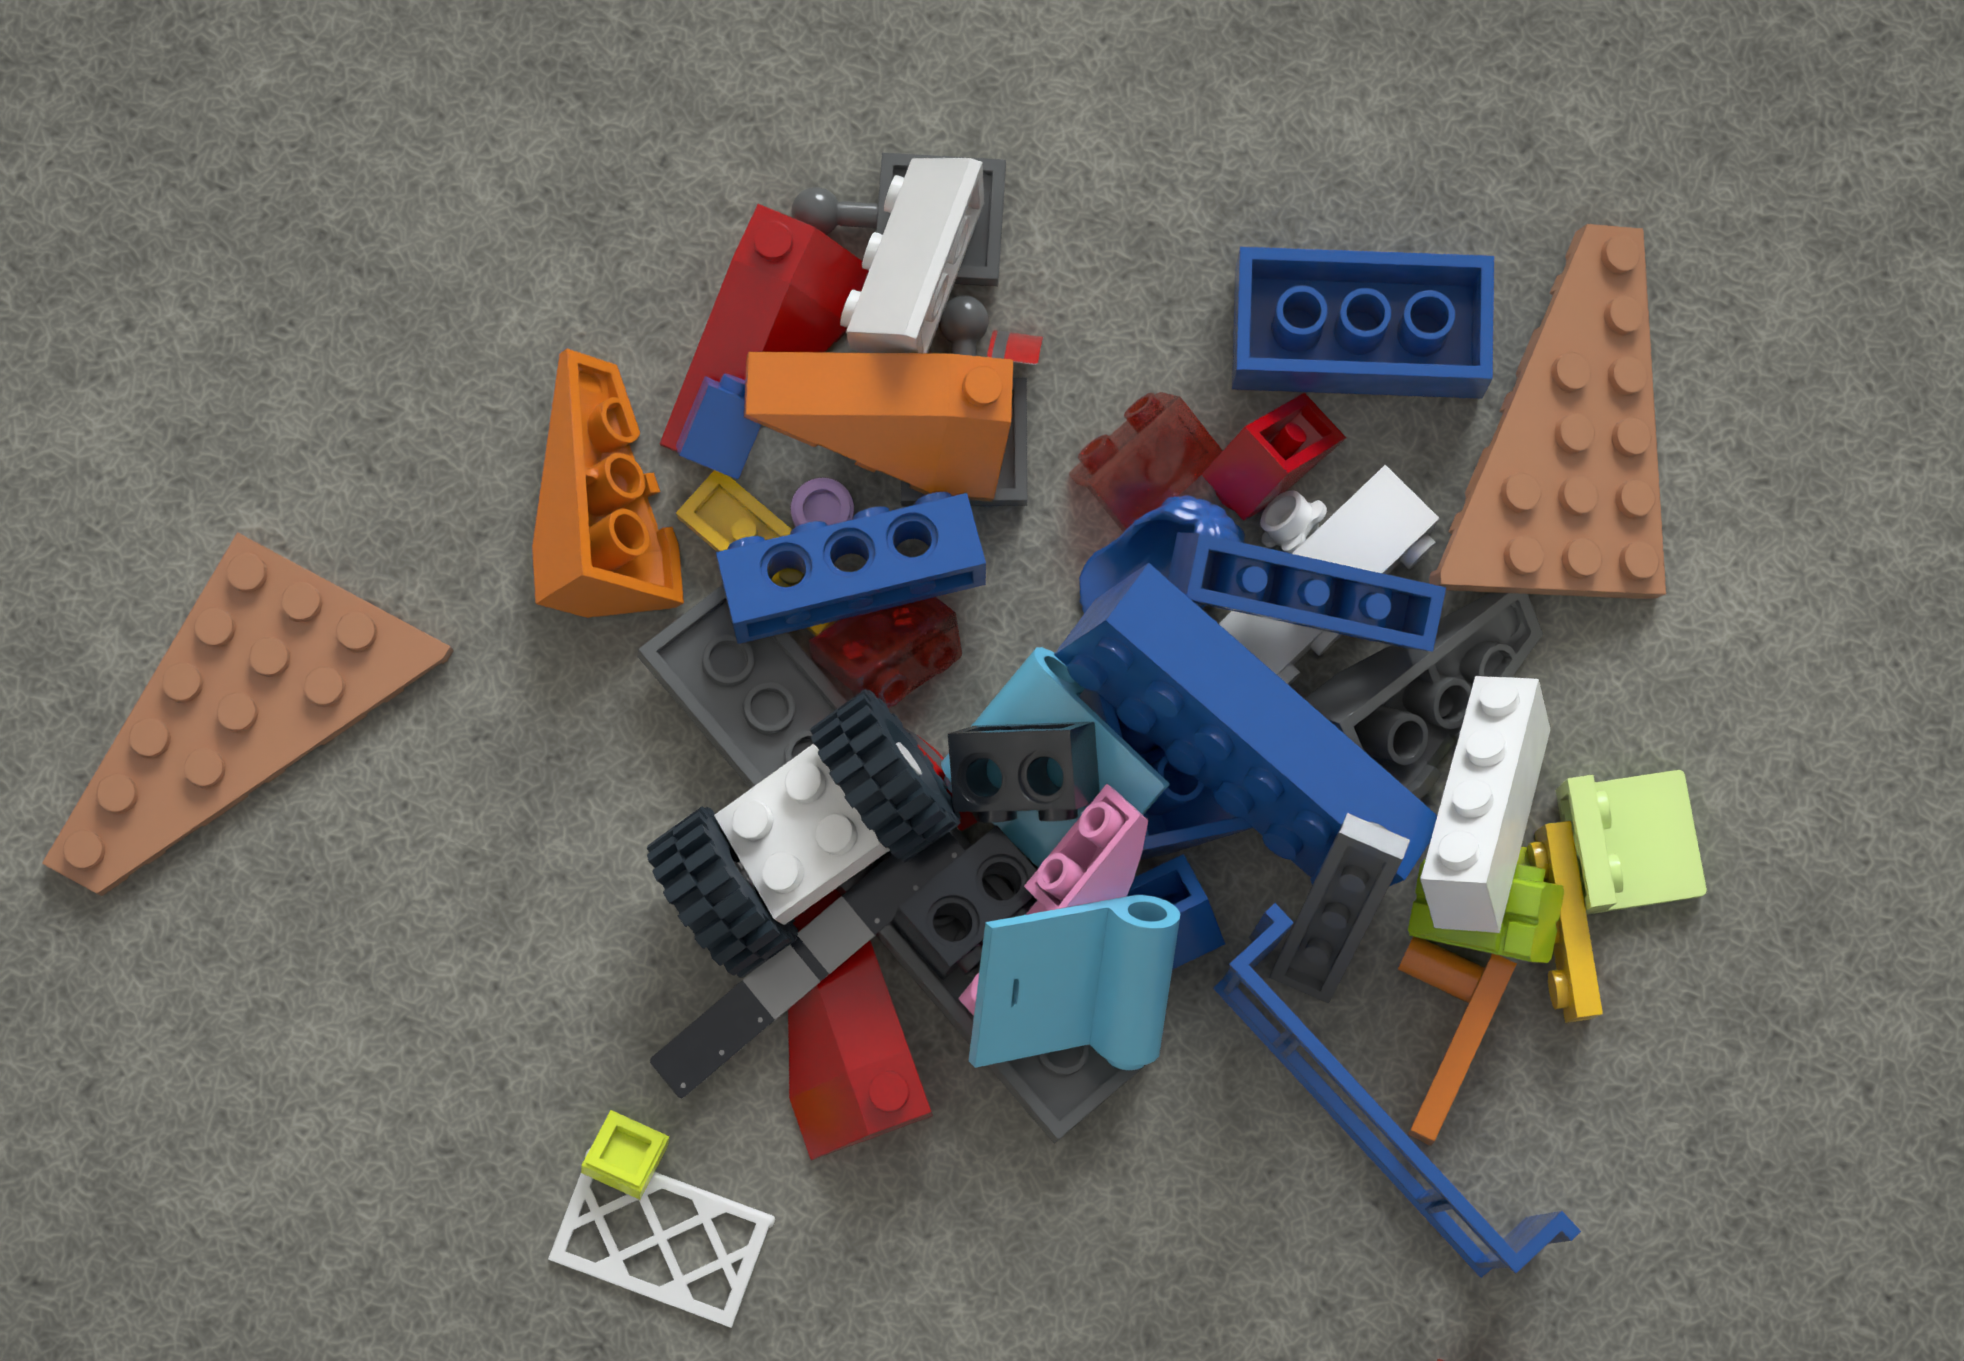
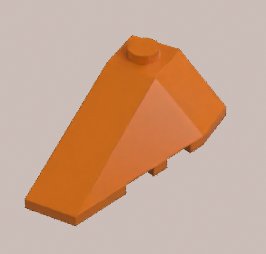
M568 348L559 354L532 544L535 602L537 605L586 618L677 608L684 603L679 544L673 527L658 529L648 497L661 491L655 474H643L641 467L634 459L630 444L637 440L640 430L618 366Z
M748 352L746 358L744 418L812 447L819 445L855 460V465L873 473L878 470L911 484L909 488L925 495L936 492H948L951 496L967 493L969 500L991 502L995 497L1011 426L1013 360L940 353Z

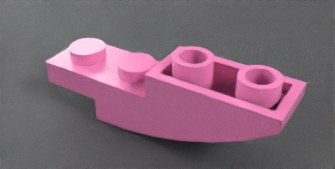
M1106 784L1024 885L1037 899L1026 915L1127 896L1143 851L1148 820L1110 785ZM979 973L958 998L973 1016Z

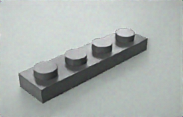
M1347 813L1278 955L1269 978L1329 1004L1403 861L1410 840L1388 831L1380 824L1368 822Z

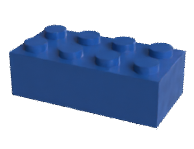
M1240 247L1235 267L1232 390L1482 399L1493 379L1494 256Z

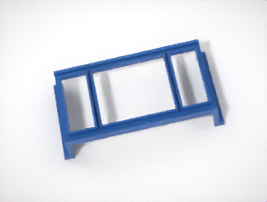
M1274 903L1263 914L1249 936L1252 943L1229 964L1230 968L1223 979L1213 987L1220 997L1480 1278L1491 1269L1510 1268L1516 1274L1547 1244L1572 1241L1581 1230L1563 1211L1525 1217L1510 1233L1502 1238L1253 970L1256 965L1277 947L1294 924L1279 906ZM1241 981L1286 1029L1282 1034L1237 987ZM1301 1045L1430 1184L1432 1189L1425 1190L1295 1050L1298 1046ZM1453 1209L1490 1251L1484 1254L1445 1210Z

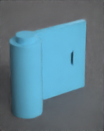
M1036 647L972 726L1094 722L1099 790L1101 791L1106 784L1110 785L1144 815L1170 784L1079 698L1085 688L1072 679L1068 673L1067 666L1054 656V652L1042 647ZM948 753L941 762V766L946 775L944 783L952 793ZM1049 758L1047 762L1048 777L1053 784L1061 788L1063 784L1062 768L1057 761ZM989 759L987 763V776L990 782L1000 789L1002 784L1001 771L997 764ZM1089 805L1078 808V818ZM1038 810L1017 811V819L994 822L993 824L997 825L1010 841L1039 868L1078 818L1064 821H1039Z
M1135 895L985 922L969 1062L977 1068L1089 1044L1102 1057L1107 1059L1109 1064L1118 1069L1137 1070L1144 1065L1154 1062L1160 1055L1180 921L1179 910L1166 900L1153 896Z

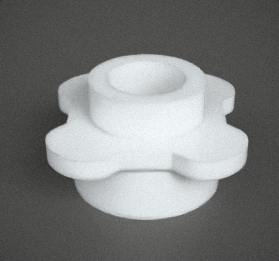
M1294 490L1281 493L1267 505L1262 513L1260 524L1265 531L1261 538L1262 542L1269 548L1275 545L1282 546L1285 552L1292 554L1318 529L1319 522L1326 515V505L1320 500L1309 503L1300 493Z

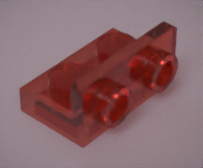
M1159 392L1157 394L1148 393L1136 400L1124 413V418L1127 421L1110 436L1107 434L1101 435L1087 444L1078 455L1080 463L1069 472V475L1076 484L1089 489L1123 533L1135 520L1161 507L1167 498L1178 497L1202 475L1223 451L1180 396Z
M937 597L841 619L809 640L812 659L851 689L853 697L865 689L867 691L870 690L888 708L898 704L906 695L935 675L946 671L962 656L956 612Z

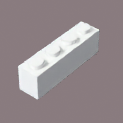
M1384 465L1292 554L1388 575L1400 562L1408 569H1411L1430 551L1436 542L1429 534L1434 530L1440 518ZM1231 611L1219 623L1220 626L1289 686L1301 673L1294 664L1306 652L1312 649L1320 656L1342 635Z
M1475 676L1421 875V883L1434 928L1500 933L1550 733V725L1539 679Z

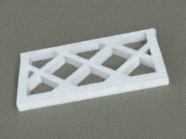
M590 1148L587 1150V1152H586V1154H585V1158H586V1156H587V1154H588ZM654 1172L641 1200L627 1194L599 1207L591 1189L593 1178L581 1173L548 1260L732 1328L768 1229L773 1226L775 1217ZM665 1189L692 1199L699 1215L663 1231L648 1195ZM586 1200L590 1212L580 1216ZM639 1200L654 1236L619 1252L604 1216ZM726 1212L756 1223L749 1244L728 1255L712 1221L713 1218ZM594 1220L610 1254L609 1257L596 1263L566 1252L574 1230ZM703 1223L718 1259L683 1275L668 1239ZM659 1244L674 1280L659 1287L629 1275L623 1260ZM743 1258L736 1275L732 1263ZM723 1268L732 1290L724 1310L694 1300L687 1284Z

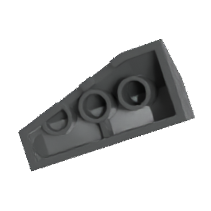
M1490 592L1440 619L1433 652L1390 645L1338 672L1304 699L1412 794L1421 799L1432 789L1442 775L1437 766L1453 744L1458 742L1475 676L1512 678L1542 637L1543 632L1528 594Z

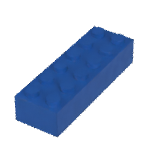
M1150 563L1096 598L1054 653V656L1067 666L1068 673L1075 682L1101 695L1117 709L1116 712L1119 719L1126 726L1136 732L1146 734L1165 751L1166 758L1172 766L1184 774L1194 776L1214 793L1215 801L1223 810L1247 821L1263 836V842L1274 854L1295 863L1311 877L1312 885L1347 813L1365 821L1380 824L1388 831L1410 840L1403 861L1390 886L1407 878L1431 842L1438 815Z

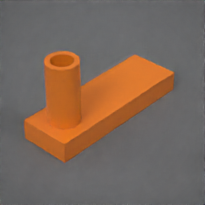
M1412 937L1398 970L1467 1002L1468 1005L1408 1132L1409 1136L1430 1146L1435 1142L1517 963L1500 955L1492 954L1484 968L1425 939Z

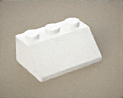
M912 158L905 178L898 175L894 176L884 204V211L891 213L883 235L874 232L864 254L862 268L869 270L863 289L861 292L851 290L842 312L840 325L847 327L846 333L849 349L860 353L929 352L984 205L983 165L981 161L972 158Z

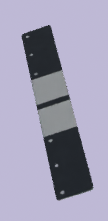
M948 832L907 862H903L901 858L898 859L891 853L798 932L796 941L752 971L650 1059L651 1065L678 1098L687 1096L892 921L898 907L965 852L963 847Z

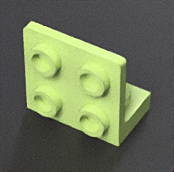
M1674 770L1595 782L1594 775L1566 779L1555 790L1561 822L1571 821L1586 915L1699 898L1706 894L1707 888L1686 778L1683 771Z

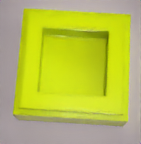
M610 1110L581 1165V1173L641 1200L667 1149L669 1136Z

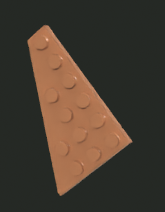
M1587 224L1575 232L1565 256L1566 266L1564 271L1556 277L1549 293L1553 297L1540 327L1532 333L1516 371V384L1504 399L1500 409L1503 415L1490 445L1482 451L1465 491L1466 500L1464 507L1455 515L1449 529V533L1452 535L1437 570L1432 571L1429 576L1430 584L1446 587V590L1632 599H1651L1666 595L1643 228Z
M237 532L42 864L103 896L128 879L129 875L165 854L167 849L201 826H206L247 798L248 794L264 783H269L305 755L340 735L365 718L367 713L383 702L390 701L403 692L405 687L439 664L447 662L454 650L451 646Z

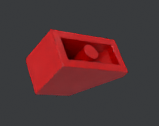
M1304 392L1246 425L1202 473V476L1215 489L1218 499L1245 521L1266 508L1274 498L1292 487L1346 439V436Z

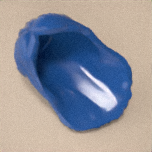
M1189 495L1167 498L1161 507L1135 520L1119 538L1096 551L1088 559L1079 577V602L1082 605L1084 614L1096 598L1148 563L1168 579L1178 532L1200 533L1245 543L1243 529L1236 525L1232 518L1227 516L1223 508L1218 505H1212L1209 501L1201 498L1196 499ZM1195 603V604L1198 605L1201 609H1203V608L1206 606V605H1202V604H1197V603Z

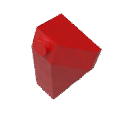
M757 204L731 260L659 444L678 453L676 448L677 441L704 377L706 376L720 382L723 373L745 380L748 352L825 353L847 331V327L840 325L841 316L851 290L861 292L869 273V270L862 268L863 261L816 227Z
M837 889L831 891L794 918L795 922L793 924L798 929V932L842 896ZM869 940L788 1009L789 1099L811 1161L933 1116L871 940Z

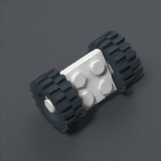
M863 690L810 729V732L813 734L811 736L813 744L718 813L714 814L711 808H704L702 806L647 846L649 851L647 854L648 862L655 868L652 870L657 882L663 885L665 889L663 894L669 904L674 905L679 912L678 918L685 927H690L695 934L697 943L703 949L707 948L710 951L712 959L719 966L724 964L727 972L733 976L737 974L739 978L745 977L796 941L798 929L793 924L795 922L794 918L890 850L896 858H901L903 862H907L961 823L960 813L953 810V798L946 791L947 786L942 778L934 771V765L930 759L919 749L918 743L911 733H907L903 728L899 718L894 713L891 714L887 705L880 698L877 699L870 690Z

